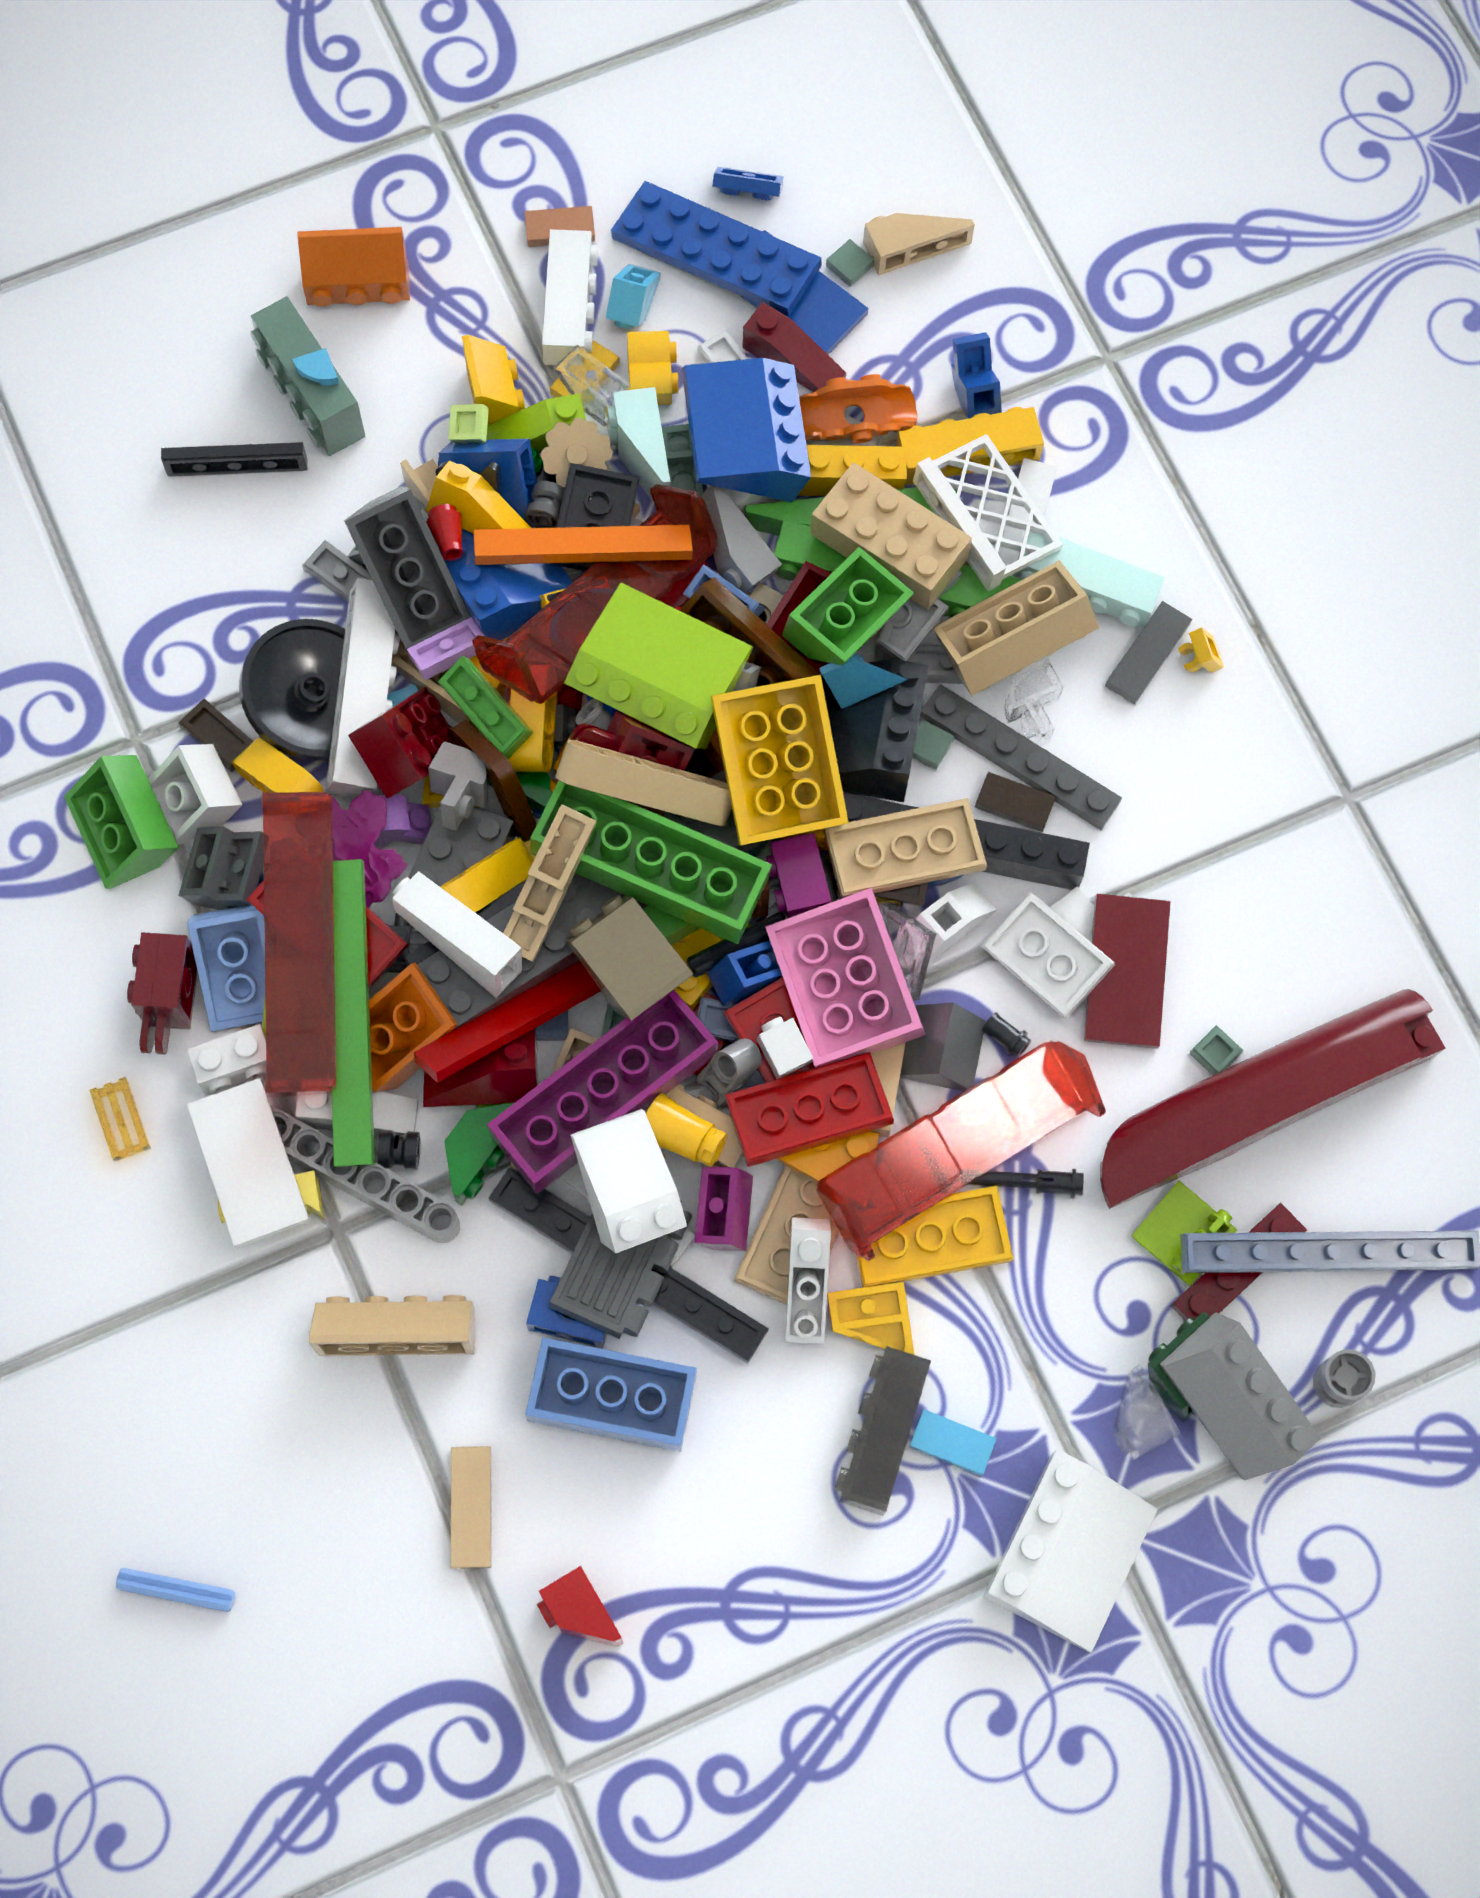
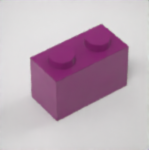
M810 833L771 842L772 855L766 856V862L772 864L769 874L770 878L777 877L780 890L774 891L778 911H786L788 919L831 903L815 834Z
M702 1166L694 1243L710 1250L746 1251L753 1175L735 1167Z

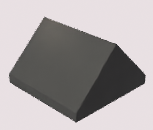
M953 1002L915 1005L926 1035L905 1043L900 1078L972 1093L984 1035L982 1028L986 1021Z

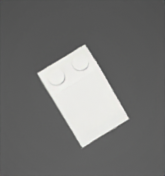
M643 1109L571 1134L602 1244L613 1252L618 1253L687 1227L677 1188Z

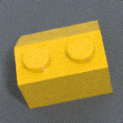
M471 335L462 336L466 370L474 404H483L489 407L487 425L525 409L522 389L515 390L513 383L514 380H519L515 359L508 360L505 346Z

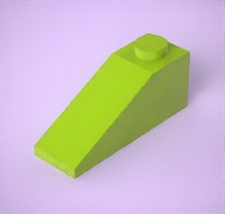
M577 393L545 399L487 425L486 440L529 438L531 448L535 449L537 453H541L545 447L549 446L546 441V434L558 422H564L570 426L575 418L586 420L581 395Z

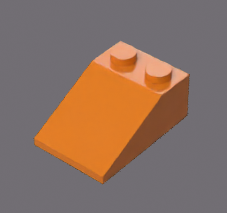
M411 963L369 1000L373 1092L393 1090L400 1087L421 1069L415 1063L414 1052L452 1032L457 1026V1022L416 963Z

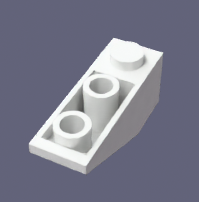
M791 1218L785 1342L824 1344L831 1238L830 1219Z

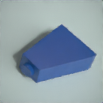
M529 438L486 440L484 443L450 442L438 453V467L444 462L452 461L468 467L471 471L483 472L489 463H497L501 469V497L522 519L525 518L527 507L533 502L531 499L533 487L537 483Z

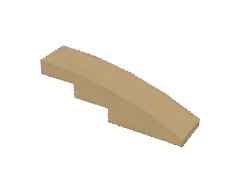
M561 804L530 867L529 876L512 909L514 912L503 932L504 935L521 947L522 957L534 962L551 927L597 822Z

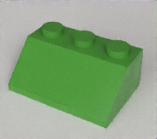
M858 547L789 614L782 636L809 659L845 665L913 597L914 592L862 548Z
M137 755L101 756L64 795L105 889H112L159 868L179 848Z

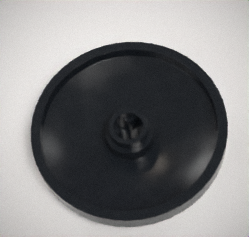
M317 619L292 620L268 630L250 649L243 663L239 679V694L242 708L256 733L278 751L303 760H329L345 628Z

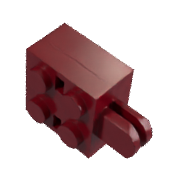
M615 711L607 730L590 724H580L573 730L569 739L685 771L695 749L619 711ZM630 802L646 810L663 816L666 812L652 807Z
M141 932L140 944H135L133 947L132 964L133 967H136L135 981L130 980L128 984L127 1001L131 1003L135 1013L142 1020L139 1040L141 1053L150 1054L155 1040L156 1054L166 1055L170 1029H191L198 975L192 944L187 935Z

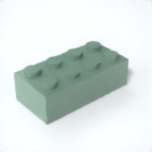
M288 296L250 315L254 327L250 334L258 347L255 350L265 369L268 367L272 368L275 373L272 376L281 394H289L292 399L290 406L298 420L305 419L308 423L309 428H307V431L315 446L318 448L322 445L327 454L331 456L366 437L358 402L336 369L335 372L339 384L324 386L319 382L303 378L296 371L292 359L321 350L322 348Z

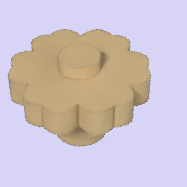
M575 418L570 426L567 423L558 422L546 434V441L549 446L541 451V458L544 462L545 472L556 474V483L565 487L570 463L608 470L604 462H607L613 456L610 439L604 434H597L598 428L596 423L582 418Z

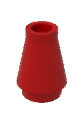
M451 504L437 505L429 511L426 523L441 551L443 559L447 561L456 560L463 555L462 515Z

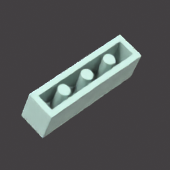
M1029 532L1026 544L1042 548L1049 543L1044 535ZM1060 537L1059 539L1063 543L1061 550L1013 574L1015 577L1025 579L1060 560L1088 595L1095 613H1106L1119 618L1126 625L1143 628L1153 612L1165 579L1161 575Z

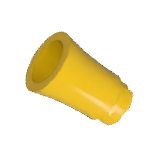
M660 1093L646 1112L659 1147L679 1154L695 1163L701 1162L712 1167L724 1149L728 1137L727 1133L716 1129L714 1124L680 1106L666 1094Z

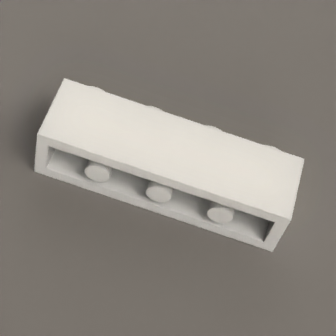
M550 229L542 339L544 365H585L586 352L592 353L593 331H587L588 323L594 324L595 303L589 302V295H596V274H591V266H598V245H592L591 231Z

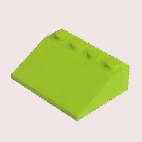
M620 583L580 647L564 684L696 749H706L716 729L711 696L733 692L753 646L624 583Z

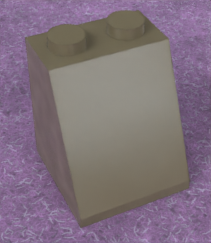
M618 894L600 907L603 912L593 920L586 917L576 923L570 929L572 935L565 939V941L614 1010L632 1021L694 974L636 900L627 895L621 898Z

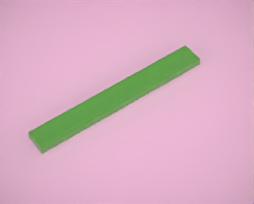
M361 859L324 862L334 1167L375 1165L364 861Z

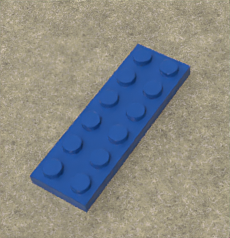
M648 181L643 182L611 229L612 239L758 304L764 302L788 317L822 266V258Z

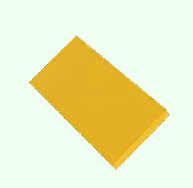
M997 1186L848 1213L862 1288L918 1280L1009 1263L1014 1260Z

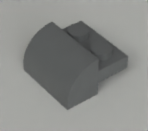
M224 826L197 828L178 896L194 904L215 910L236 906H252L247 898L257 888L271 837L261 831L233 832Z

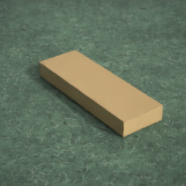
M490 1446L451 1447V1569L492 1568Z

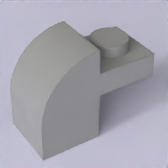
M443 742L428 767L430 790L444 796L440 803L442 827L456 831L463 818L467 819L470 816L474 805L485 808L487 805L486 767L473 751Z

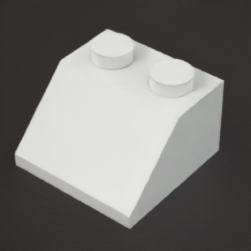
M213 744L179 745L148 778L178 846L194 839L199 827H220L224 825L242 806L240 798Z

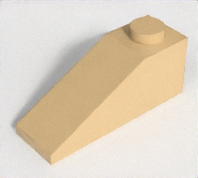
M895 213L886 217L878 216L865 223L863 244L867 253L874 259V267L877 274L881 275L972 244L975 224L972 219Z

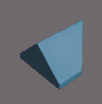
M855 654L845 665L830 663L819 668L841 709L908 680L865 662L863 655Z

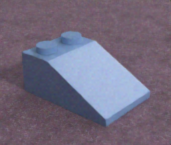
M253 905L191 915L187 925L211 1032L262 1022L269 958L275 957L269 920Z

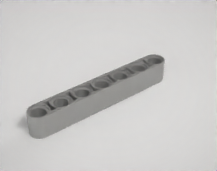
M270 1104L276 1123L287 1126V1130L281 1138L291 1162L308 1171H315V1175L435 1242L448 1243L458 1235L460 1221L455 1209L449 1203L377 1163L375 1165L352 1166L351 1170L344 1175L333 1173V1139ZM316 1142L320 1145L315 1155L311 1157L301 1155L302 1147L305 1144ZM374 1178L383 1179L385 1186L380 1192L372 1194L366 1191V1186L370 1180ZM412 1196L418 1199V1205L414 1210L404 1212L399 1209L400 1201L403 1198ZM439 1215L451 1217L452 1221L448 1228L438 1231L431 1227L435 1217Z

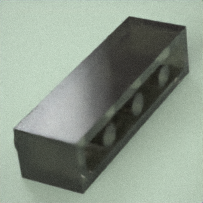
M886 1346L883 1356L875 1354L869 1377L875 1378V1383L871 1393L864 1391L857 1414L864 1416L860 1431L852 1429L846 1452L853 1454L849 1468L841 1466L834 1489L841 1491L838 1502L884 1516L931 1360Z

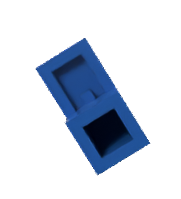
M986 332L953 339L954 364H951L952 376L960 406L966 417L970 419L980 413H987L989 415L1002 413L1000 381L992 370L990 337Z

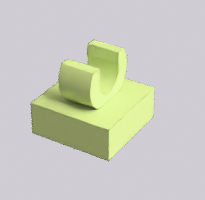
M483 404L451 405L448 440L453 443L486 442L489 407Z

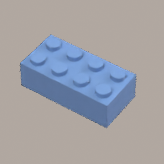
M542 1337L525 1415L528 1422L681 1452L697 1368Z

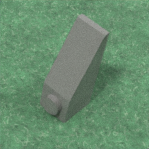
M710 485L699 500L717 571L725 580L742 592H751L759 582L764 583L782 566V563L723 488Z

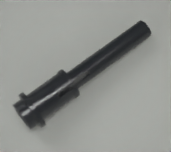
M961 1169L960 1184L1036 1189L1037 1194L1070 1195L1071 1199H1075V1195H1083L1084 1173H1078L1076 1169H1072L1071 1172L1037 1169V1174Z

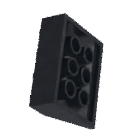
M898 659L867 662L908 680L841 709L824 680L822 685L842 791L904 803L929 665Z

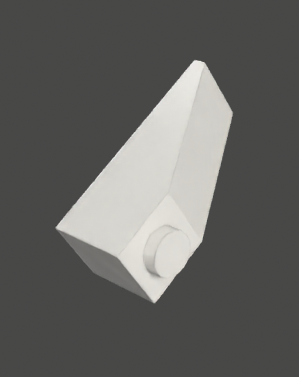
M300 1079L295 1112L296 1119L314 1129L333 1130L331 1082ZM372 1090L374 1134H380L381 1130H392L396 1135H404L408 1131L415 1132L418 1099L382 1091L374 1093Z

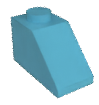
M628 264L613 278L605 318L614 320V324L621 328L634 329L635 326L639 327L646 320L661 272Z

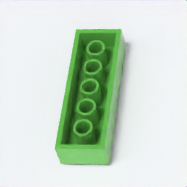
M560 780L558 781L530 838V854L537 855L561 804L597 821L575 871L576 874L739 944L768 881L772 864L628 801L578 788Z

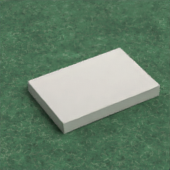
M1032 892L1025 897L982 945V948L1065 1020L1115 966V963Z

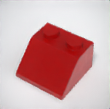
M581 1566L538 1591L543 1600L536 1605L550 1628L558 1625L562 1633L615 1647L623 1643L620 1633Z

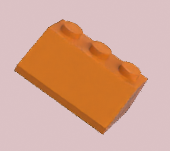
M402 227L297 231L302 285L307 305L326 307L331 304L344 303L362 305L366 302L392 304L410 300L409 263Z

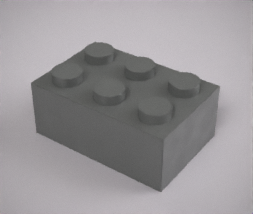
M440 806L408 878L411 879L419 871L439 887L497 849L514 840L516 837L514 821L473 806L470 816L467 819L463 818L458 829L455 831L442 827Z

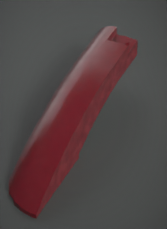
M1403 989L1271 1047L1131 1116L1109 1138L1106 1143L1107 1147L1103 1161L1100 1163L1101 1188L1108 1208H1114L1233 1155L1237 1151L1323 1108L1435 1058L1446 1047L1428 1018V1015L1433 1011L1432 1007L1416 991Z

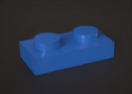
M718 166L714 172L712 187H718L721 193L728 195H739L740 191L753 193V197L757 199L773 200V196L779 197L781 194L784 176Z

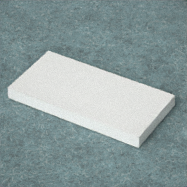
M260 1078L187 1104L233 1245L236 1249L310 1222Z

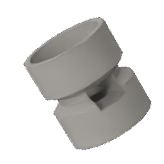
M1345 1349L1336 1352L1322 1362L1313 1375V1387L1316 1395L1323 1403L1337 1408L1350 1406L1362 1399L1372 1390L1375 1384V1369L1372 1362L1365 1354L1357 1350Z

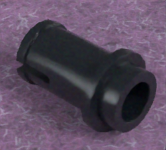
M997 1012L987 1020L982 1028L984 1033H987L1007 1049L1006 1054L1009 1056L1013 1054L1017 1058L1020 1057L1031 1043V1039L1027 1037L1028 1032L1025 1030L1020 1032L1000 1017Z

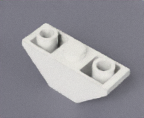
M974 882L949 891L920 913L892 943L899 963L913 977L997 911L996 907Z

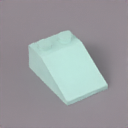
M655 387L613 392V406L607 407L610 445H617L619 459L633 476L640 477L639 485L663 515H670V476Z

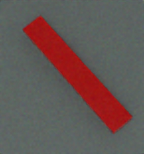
M579 961L415 1051V1063L436 1082H439L601 992V990Z

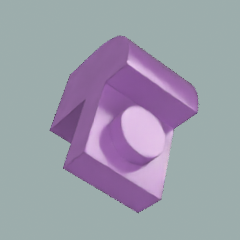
M393 795L388 799L382 796L387 802L386 826L380 832L374 846L382 849L393 841L423 844L431 828L429 805L408 803L407 797L404 795Z

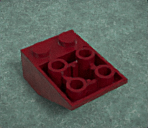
M426 686L348 735L387 799L422 780L429 774L428 767L443 742L456 745L449 732L452 726L447 723L441 713L438 700L429 693Z

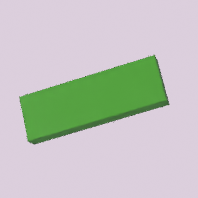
M462 655L438 681L489 742L507 759L532 735L533 731L469 658Z

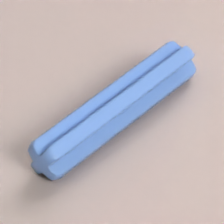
M121 1568L116 1580V1588L122 1591L225 1612L231 1611L235 1600V1592L231 1589L128 1568Z

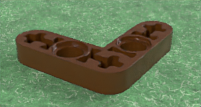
M463 720L450 728L449 732L454 743L457 746L473 751L479 760L484 763L487 779L491 781L505 817L514 821L516 837H520L523 842L529 841L537 823L518 776L508 759L469 721Z

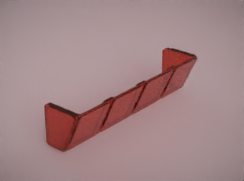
M655 484L650 489V493L657 511L639 526L690 525L693 550L692 560L596 562L505 641L477 635L472 640L482 669L527 700L535 701L538 704L544 703L564 685L580 647L620 583H624L660 601L673 589L672 585L685 579L716 551V540L718 538L704 499L692 490Z
M327 792L262 793L266 1003L265 1094L266 1097L332 1094V1090H336L332 795Z
M1051 1040L1050 1042H1044L1003 1067L996 1075L985 1078L941 1105L937 1111L923 1116L882 1141L875 1149L859 1155L820 1179L816 1184L818 1187L816 1192L847 1247L860 1258L863 1257L867 1261L875 1258V1254L871 1244L1082 1112L1087 1110L1097 1117L1106 1114L1088 1061L1084 1054L1060 1041L1053 1042Z

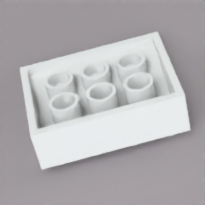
M1056 1449L1048 1459L983 1597L1075 1646L1092 1653L1158 1509L1095 1468Z

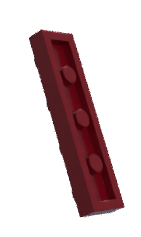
M1280 1202L1248 1233L1306 1232L1307 1229ZM1263 1272L1204 1273L1170 1306L1185 1321L1191 1317L1196 1319L1203 1312L1211 1317L1215 1312L1220 1313Z

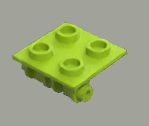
M1178 1180L1134 1231L1131 1237L1188 1286H1191L1201 1273H1182L1180 1234L1236 1233L1238 1229L1229 1223L1232 1217L1228 1212L1223 1209L1216 1212Z

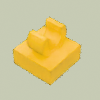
M1202 627L1189 633L1192 643H1184L1178 648L1179 653L1184 656L1192 652L1195 654L1193 661L1184 665V668L1189 672H1196L1203 667L1213 673L1224 668L1213 635Z

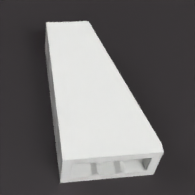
M418 871L411 879L406 877L396 886L393 891L394 897L392 898L394 911L495 998L521 973V947Z

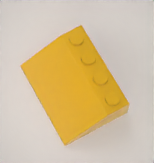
M821 675L711 696L739 845L849 823Z

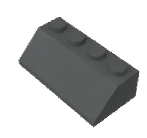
M404 486L398 487L368 502L344 520L407 653L408 648L470 618L468 610L411 489Z

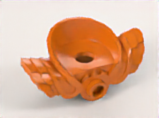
M879 374L865 375L859 381L843 377L829 379L826 381V386L812 393L799 396L806 440L837 441L846 438L852 439L854 444L872 441L873 435L882 436L890 431L899 432L900 430L911 429L917 424L916 402L911 388L904 384L896 385L886 379H881ZM850 406L860 408L864 415L863 421L854 425L848 423L844 417L845 409Z

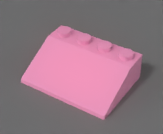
M872 888L765 927L806 1044L814 1058L812 1061L815 1068L868 1052L873 1053L926 1035Z

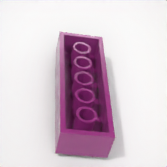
M673 989L632 1021L627 1018L622 1020L487 1124L489 1134L536 1194H538L578 1163L571 1134L640 1109L647 1110L660 1093L667 1094L710 1061L713 1055L718 1052V1041Z

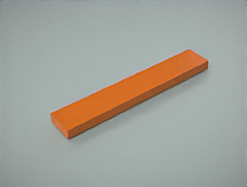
M690 525L474 530L475 565L692 560L693 552Z

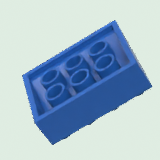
M766 358L684 365L682 376L696 483L793 502L811 478L794 365Z
M525 518L523 519L531 528H534L526 521ZM462 529L463 555L456 560H444L470 617L486 637L489 646L545 619L540 595L575 586L561 566L549 563L475 565L474 534Z

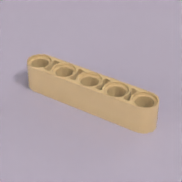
M567 740L555 775L558 780L578 788L718 826H726L732 809L728 784L725 782L576 740Z

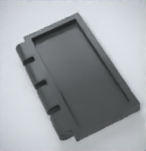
M683 1209L688 1227L692 1214ZM592 1212L548 1307L618 1339L621 1338L622 1333L638 1337L649 1311L637 1305L636 1302L648 1307L652 1306L664 1280L662 1275L652 1271V1269L661 1273H667L679 1247L676 1241L667 1238V1236L676 1240H682L687 1227L615 1253L601 1243Z

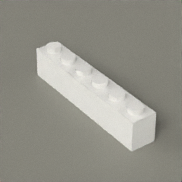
M357 578L349 595L325 789L326 793L353 798L359 796L363 790H369L374 793L376 789H381L348 735L392 707V700H387L388 688H392L394 685L396 667L391 666L392 654H397L400 637L398 633H395V627L373 581L363 578Z

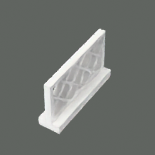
M987 434L933 461L928 457L917 463L913 483L936 515L972 537L967 562L988 592L1000 586L1001 581L1008 576L1062 549L1063 543ZM983 448L991 459L990 465L985 466L970 462V455ZM947 465L963 469L960 481L945 478L940 469ZM969 470L987 475L984 488L964 483L966 471ZM991 476L1003 479L1010 486L1008 494L988 489ZM961 491L982 496L979 509L965 506L960 500ZM985 498L1005 502L1003 515L984 511ZM1010 504L1026 509L1029 514L1027 522L1007 517ZM980 519L1001 524L998 537L983 533L979 527ZM1005 525L1025 530L1022 543L1002 538ZM1029 531L1044 535L1049 544L1042 548L1027 545ZM999 547L1019 551L1018 560L1006 566L998 555Z

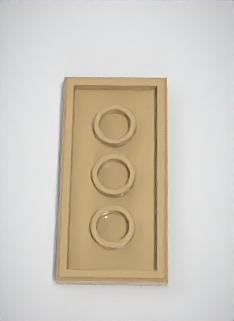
M968 798L824 828V835L841 899L872 888L873 893H879L985 871L987 868Z
M785 1165L736 1273L734 1282L787 1305L791 1218L830 1219L831 1252L852 1201L837 1192L830 1191L823 1187L821 1183Z

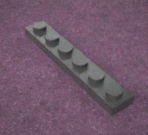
M939 684L921 709V718L954 735L956 740L1032 788L1056 796V803L1101 831L1121 803V796L942 684Z

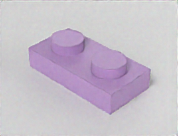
M470 617L408 648L407 651L424 680H427L451 668L462 655L471 658L489 649V645L484 634Z

